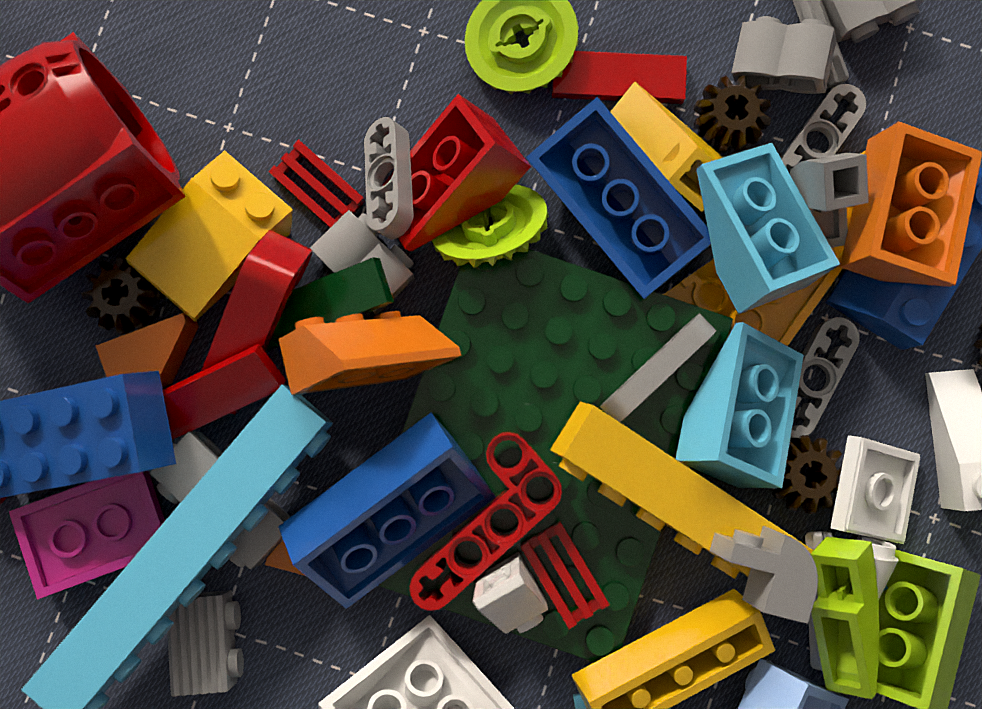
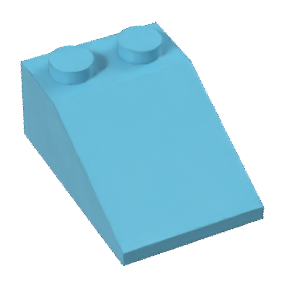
M772 143L701 164L696 169L716 273L738 314L806 288L840 265Z
M744 322L736 323L684 415L676 460L683 465L738 488H782L804 355Z

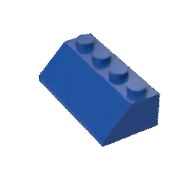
M598 97L526 157L529 163L643 299L711 246L708 227Z
M979 168L956 285L948 287L885 282L845 269L825 303L900 350L923 345L982 249V168Z
M431 412L279 525L278 528L293 566L347 609L496 496L454 438Z

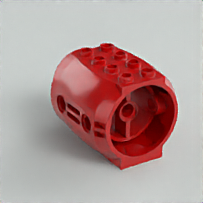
M74 32L61 41L43 42L0 65V286L29 304L186 197L178 182L180 175L177 166L149 120L132 99L126 87Z

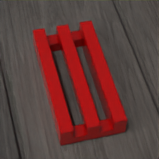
M299 139L293 145L294 149L289 154L286 152L281 157L282 162L277 167L274 165L268 171L329 228L348 210L354 214L366 202L364 197ZM304 157L351 200L349 205L346 206L302 167L298 160ZM292 169L340 213L336 219L331 217L285 174Z
M561 521L520 544L522 551L569 629L577 625V622L583 618L591 617L593 612L598 609H604L610 605ZM555 535H558L595 598L588 603L549 540ZM540 544L578 606V609L573 612L568 608L534 550Z

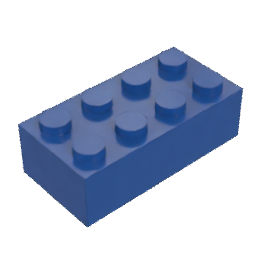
M159 371L119 374L0 401V498L133 474L176 464Z

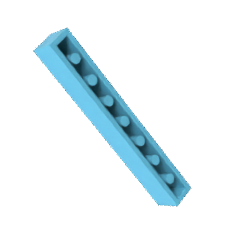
M281 385L21 690L42 709H103L110 700L105 692L116 680L120 684L123 683L142 662L137 655L148 642L155 645L174 624L169 618L180 604L186 608L202 592L206 584L201 579L212 566L218 570L230 559L237 550V547L232 542L244 528L251 532L263 520L269 511L264 506L265 503L275 492H278L280 495L285 493L296 481L300 472L295 468L308 454L313 458L324 448L331 438L326 431L332 426L333 422L300 394L291 395L289 386Z

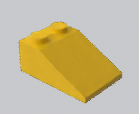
M225 150L190 179L182 189L186 197L163 212L126 258L128 264L194 322L235 285L247 256L270 229L285 237L291 234L293 209Z

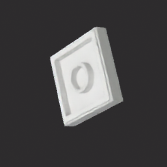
M848 436L830 528L904 544L920 454L866 438Z

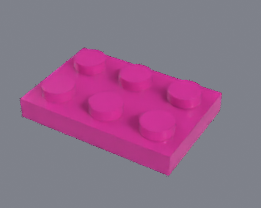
M148 470L90 481L9 511L37 599L125 568L165 522Z

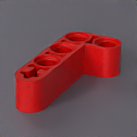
M271 229L261 238L247 256L239 272L201 371L257 344H260L265 352L267 351L287 300L298 285L313 253L312 249ZM240 409L231 412V414L236 415Z
M502 432L496 435L489 443L486 452L489 466L507 488L423 562L415 572L410 584V594L415 604L422 609L429 611L439 610L447 605L559 503L562 495L560 481L551 468L519 434ZM502 441H514L522 449V456L517 464L507 467L501 465L496 460L494 454L495 447ZM542 476L552 482L553 491L548 499L538 502L532 500L527 495L526 487L531 479ZM509 509L514 512L518 518L517 526L510 532L502 533L497 531L491 524V516L495 511ZM463 541L475 542L482 550V557L473 564L463 563L456 555L457 545ZM446 564H448L452 572L443 580L440 588L441 593L436 589L430 592L424 590L423 587L427 580L425 575L433 580L444 571Z

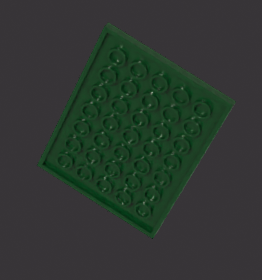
M528 249L527 252L513 253L512 260L506 258L498 259L493 266L489 262H482L476 268L469 262L460 266L438 330L459 346L461 356L423 372L402 433L432 412L454 438L496 497L507 486L489 466L486 452L491 440L502 432H513L523 437L560 481L562 495L556 507L487 568L489 569L519 552L547 601L548 610L541 613L544 619L538 625L523 633H519L517 628L510 631V633L592 662H596L622 648L661 531L638 518L636 514L640 508L632 502L626 500L621 507L600 494L598 489L602 483L590 475H587L582 482L561 469L559 464L563 458L550 449L580 402L594 405L602 410L600 406L700 313L716 332L620 422L676 459L684 415L722 349L733 318L657 292H653L643 299L628 282ZM505 440L495 447V458L503 466H513L521 459L522 449L516 442ZM542 476L531 479L526 487L527 495L532 500L538 502L548 499L553 491L552 482ZM489 503L378 586L411 597V580L420 565ZM499 509L491 516L492 526L502 533L512 531L518 523L516 514L509 509ZM561 521L610 604L604 609L600 608L593 612L591 617L578 621L577 625L570 629L567 627L520 547V544ZM558 535L550 538L549 540L586 602L588 603L595 599ZM463 541L457 545L456 555L463 563L473 564L482 557V550L475 542ZM540 544L535 547L536 554L570 611L573 612L578 609L542 545ZM446 564L444 571L433 580L425 575L427 580L423 587L424 590L430 592L436 589L441 593L440 588L443 580L452 572L448 564ZM477 578L447 605L442 607L448 611L498 628L477 609L473 602Z

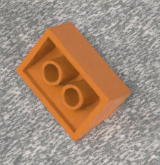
M897 122L868 139L865 154L867 155L869 203L853 206L840 268L885 282L954 286L956 285L982 151L908 124Z
M400 311L381 313L370 320H364L363 314H351L336 319L335 323H325L323 317L307 318L296 322V330L279 339L291 395L407 380L461 356L459 346L420 315L401 317Z

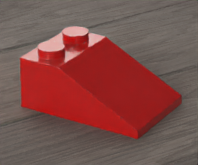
M459 94L456 95L410 151L413 220L408 230L399 237L400 242L405 249L413 251L500 202L531 168V165L495 119ZM392 173V174L388 177V179L383 183V186L386 185V184L389 182V180L391 179L393 173Z

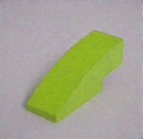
M825 537L811 553L818 574V598L814 601L811 614L826 690L873 699L876 695L879 659V600L872 541Z

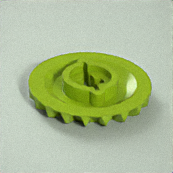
M482 0L474 9L466 27L465 51L468 61L481 81H485L494 90L501 89L512 95L514 92L530 94L533 89L538 87L547 88L548 83L556 77H562L565 67L568 63L573 62V54L576 47H578L579 26L577 18L568 0ZM521 30L526 35L533 33L528 37L529 45L521 48L519 43L513 44L516 41L515 34Z
M515 185L500 202L434 238L432 243L436 252H440L444 260H454L457 266L469 262L476 268L482 262H489L493 266L498 259L506 258L512 260L513 253L527 252L529 243L540 241V232L547 229V218L549 217L547 205L543 197L533 189ZM489 217H492V226H489Z

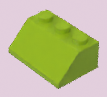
M896 550L895 557L899 561L886 584L888 589L883 591L879 598V659L876 693L918 709H948L981 575L960 567Z

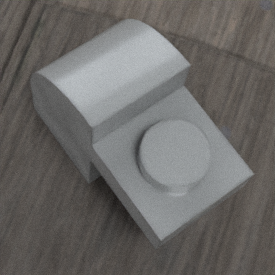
M842 153L797 163L789 174L830 247L845 245L848 232L846 207L869 203L867 155Z
M766 526L762 527L760 536L737 529L734 530L733 537L714 533L710 552L728 562L751 568L742 600L763 613L808 624L817 593L818 574L811 554L800 542Z

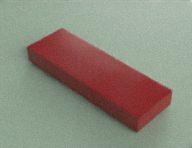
M574 51L573 62L568 63L565 67L562 77L553 79L552 98L594 100L598 97L600 100L619 101L632 84L637 82L660 103L683 104L686 99L687 56Z
M260 344L248 348L163 390L172 440L276 392L281 385L285 384L286 379Z

